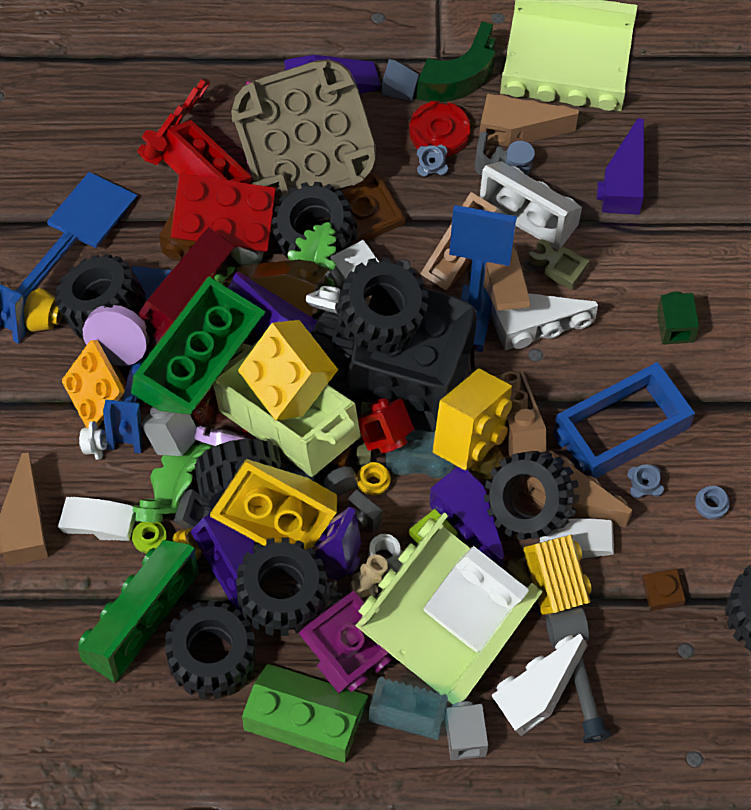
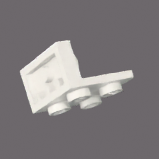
M473 546L458 560L423 610L473 651L478 653L510 609L523 600L529 589Z

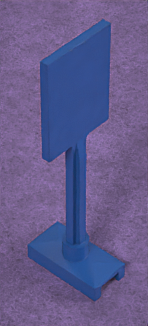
M88 172L48 219L47 224L63 232V235L16 290H11L0 284V328L3 326L11 330L14 342L19 344L26 335L24 306L29 294L37 289L76 241L79 240L97 249L137 200L136 194Z
M454 205L449 255L472 259L470 285L463 286L461 300L471 304L476 310L477 323L473 346H477L476 351L483 352L492 308V300L484 288L486 263L510 266L517 217Z
M132 266V271L144 289V296L147 300L172 271ZM146 350L140 360L135 364H131L122 401L105 400L103 415L108 450H115L116 442L133 444L134 453H141L143 433L140 424V404L137 403L138 397L131 393L133 375L148 357V350Z

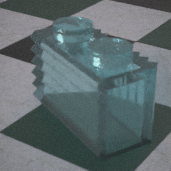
M382 676L378 678L371 701L369 722L438 740L446 714L448 697L446 693L441 696L439 691L434 694L432 690L427 692L425 688L420 690L418 686L413 688L411 684L406 686L404 682L399 684L397 680L392 682L390 678L385 680Z

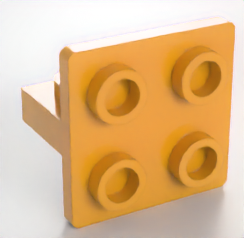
M90 340L62 379V383L86 428L89 427L90 421H96L99 427L104 420L103 408L105 400L122 401L126 387V381L118 366L110 364L98 340Z

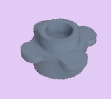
M421 146L417 150L420 162L417 168L419 175L426 177L428 174L437 173L442 176L447 173L448 166L445 164V156L448 151L445 146ZM431 158L435 159L434 163L429 162Z
M641 465L630 468L627 477L632 483L631 495L635 498H641L643 495L660 496L664 490V487L660 484V469L654 465ZM646 479L649 483L644 484L642 480Z

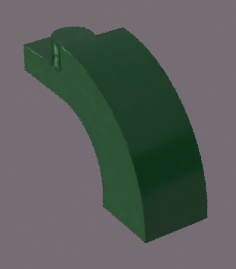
M481 22L471 48L461 57L447 61L427 58L417 83V100L449 102L464 98L483 86L494 70L496 38L492 37L493 24Z

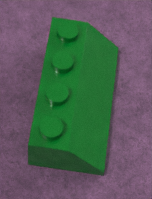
M208 276L133 375L131 393L159 411L191 415L265 315V311Z
M163 540L157 549L152 548L148 551L143 559L142 568L136 575L132 574L126 579L121 589L122 593L116 601H110L104 607L100 614L101 620L93 630L89 628L80 638L78 651L82 662L114 683L119 680L199 576L195 548L191 545Z

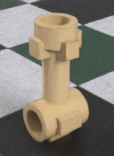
M380 555L369 556L366 564H362L360 567L361 572L355 573L351 577L350 591L354 590L363 602L370 595L376 599L378 594L377 583H380L381 577L389 571L386 559Z

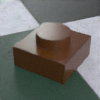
M677 569L643 574L642 583L650 611L684 606L685 597Z

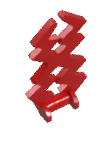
M207 78L201 79L197 87L192 89L186 101L178 105L173 114L170 113L158 132L152 130L145 131L142 139L147 144H142L137 149L138 154L144 161L154 165H158L162 161L159 151L163 152L167 147L165 140L167 129L179 125L184 116L190 114L194 105L200 102L211 84Z

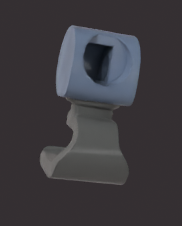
M487 132L480 133L474 162V169L478 174L482 175L486 165L500 161L509 166L519 168L525 175L530 173L534 160V149L528 142L515 141L509 145L506 151L502 150V147L497 146L496 152L489 159L483 154L488 134Z

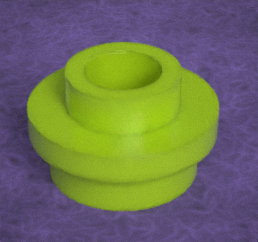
M141 522L134 528L132 540L137 550L147 554L150 549H157L163 540L167 541V534L165 528L159 522ZM147 532L155 533L154 538L149 540L143 538V536Z

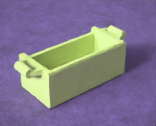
M258 342L252 346L243 344L235 355L241 350L243 352L229 362L213 384L219 411L257 439L269 441L276 445L281 456L313 477L361 437L355 403L327 384L303 417L275 421L238 371Z

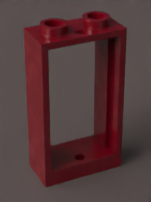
M210 227L204 231L150 296L138 314L147 326L146 332L150 336L147 350L152 352L208 276L213 279L234 249L232 244Z

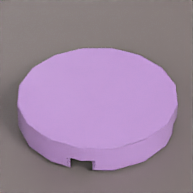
M113 305L112 308H104L105 306L97 307L89 314L82 329L84 342L87 345L90 340H98L111 365L126 366L135 364L143 357L150 343V336L146 332L147 326L145 322L134 311L123 306Z
M203 425L197 427L194 437L198 441L214 446L232 440L250 439L246 435L219 428L210 429V433H205L206 426Z

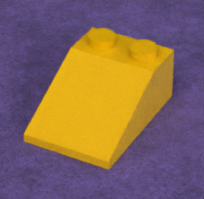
M246 459L211 511L210 517L263 546H266L267 539L274 538L275 543L282 542V537L289 538L290 544H295L297 540L303 542L304 550H307L310 547L313 548L337 513V494L307 477Z

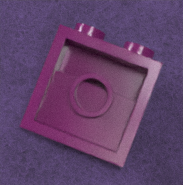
M354 590L299 632V635L321 661L317 667L338 693L346 688L352 693L368 680L364 675L367 671L373 668L377 673L393 660L389 656L390 653L355 626L363 616L358 610L364 602Z

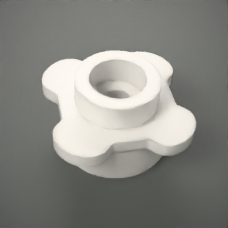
M90 421L89 427L82 428L80 431V447L83 454H94L96 460H101L103 457L102 450L107 448L106 432L98 428L96 421Z

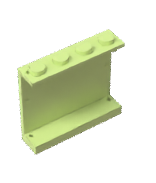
M515 0L514 16L504 72L502 74L500 94L540 99L545 102L568 103L573 106H589L606 111H622L637 5L606 0Z
M443 513L436 521L429 518L417 533L422 539L416 547L410 543L398 558L403 564L396 572L390 569L378 584L383 590L376 599L370 595L360 607L358 612L363 616L355 626L449 702L455 704L467 698L543 591L533 583L528 585L526 588L529 591L523 600L510 609L481 651L478 653L473 651L423 610L458 560L470 549L443 527L442 523L448 516L446 513Z

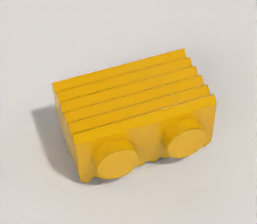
M572 534L524 547L523 551L526 554L525 558L527 559L533 584L543 591L537 599L542 615L556 613L591 602L589 598L591 583L589 578L582 573L579 562L582 559V551L578 542L573 540Z

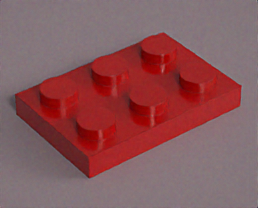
M179 173L170 239L196 242L204 231L210 227L217 234L222 235L234 247L266 253L268 251L276 188Z

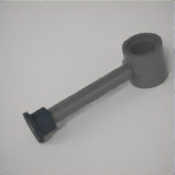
M582 607L546 614L547 633L553 648H555L559 641L570 635L576 637L581 634L586 642L589 641L588 624ZM581 657L573 672V678L585 719L582 723L585 736L582 739L584 743H594L609 738L611 732L606 730L603 718L598 716L583 657Z

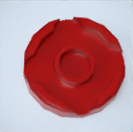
M431 101L421 105L412 114L409 124L410 140L416 149H419L421 146L437 147L438 145H443L448 151L445 157H450L459 153L467 145L470 137V120L465 111L453 103L439 104V101Z

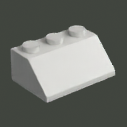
M500 161L486 165L482 171L480 198L497 207L506 215L516 216L517 227L538 239L548 241L553 248L559 250L579 225L581 206L573 199L564 197L551 190L547 184L540 181L537 182L528 177L519 168L509 166Z

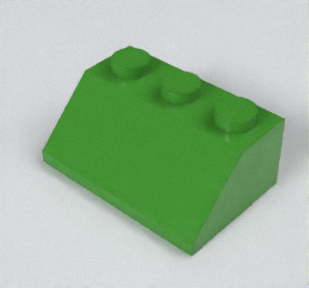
M267 664L253 685L242 715L243 728L245 731L346 763L368 695L355 691L351 693L348 689L338 693L330 683Z

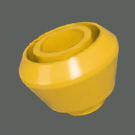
M43 288L33 290L27 297L24 306V323L28 330L32 332L50 330L55 324H60L63 315L55 302V296Z

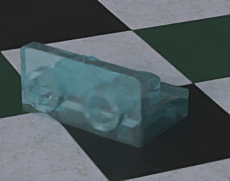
M412 431L406 435L408 442L405 445L386 452V468L397 475L420 473L432 478H442L450 473L454 466L451 462L432 453L435 432Z

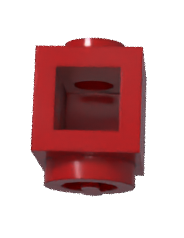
M387 398L377 400L369 404L370 410L358 418L359 430L368 451L379 448L381 453H386L400 448L408 442L406 435L415 430L402 399L389 402Z

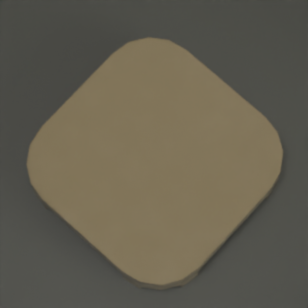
M329 59L313 61L256 79L242 87L236 95L231 109L232 122H235L254 180L253 184L276 188L275 203L280 204L279 199L282 195L289 196L288 190L295 187L296 190L302 188V183L308 182L309 186H313L314 182H321L323 187L330 184L336 190L349 185L354 186L363 181L372 170L377 156L375 140L356 80L351 71L343 64Z

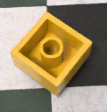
M300 320L271 323L238 371L275 421L303 417L338 369Z
M478 368L443 397L439 403L432 453L465 471L476 461H482L487 452L494 445H500L507 435L506 420L512 408V401H510L512 385Z

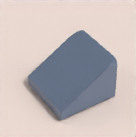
M389 59L382 82V95L412 101L419 74L399 62Z

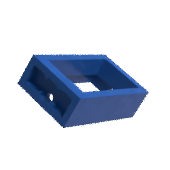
M656 362L557 414L553 434L561 447H566L572 455L571 460L575 468L584 473L585 476L590 475L596 479L690 429L695 412L661 365ZM646 387L668 419L595 457L574 424Z

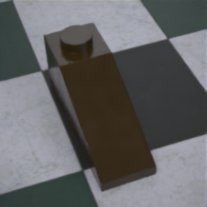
M301 259L238 266L224 280L223 286L228 288L235 273L240 272L310 317H313L319 309L306 302V295L320 290L322 286H328L330 269L318 266L312 261Z

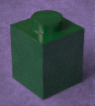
M674 291L661 295L657 307V317L662 345L694 343L699 329L694 294Z

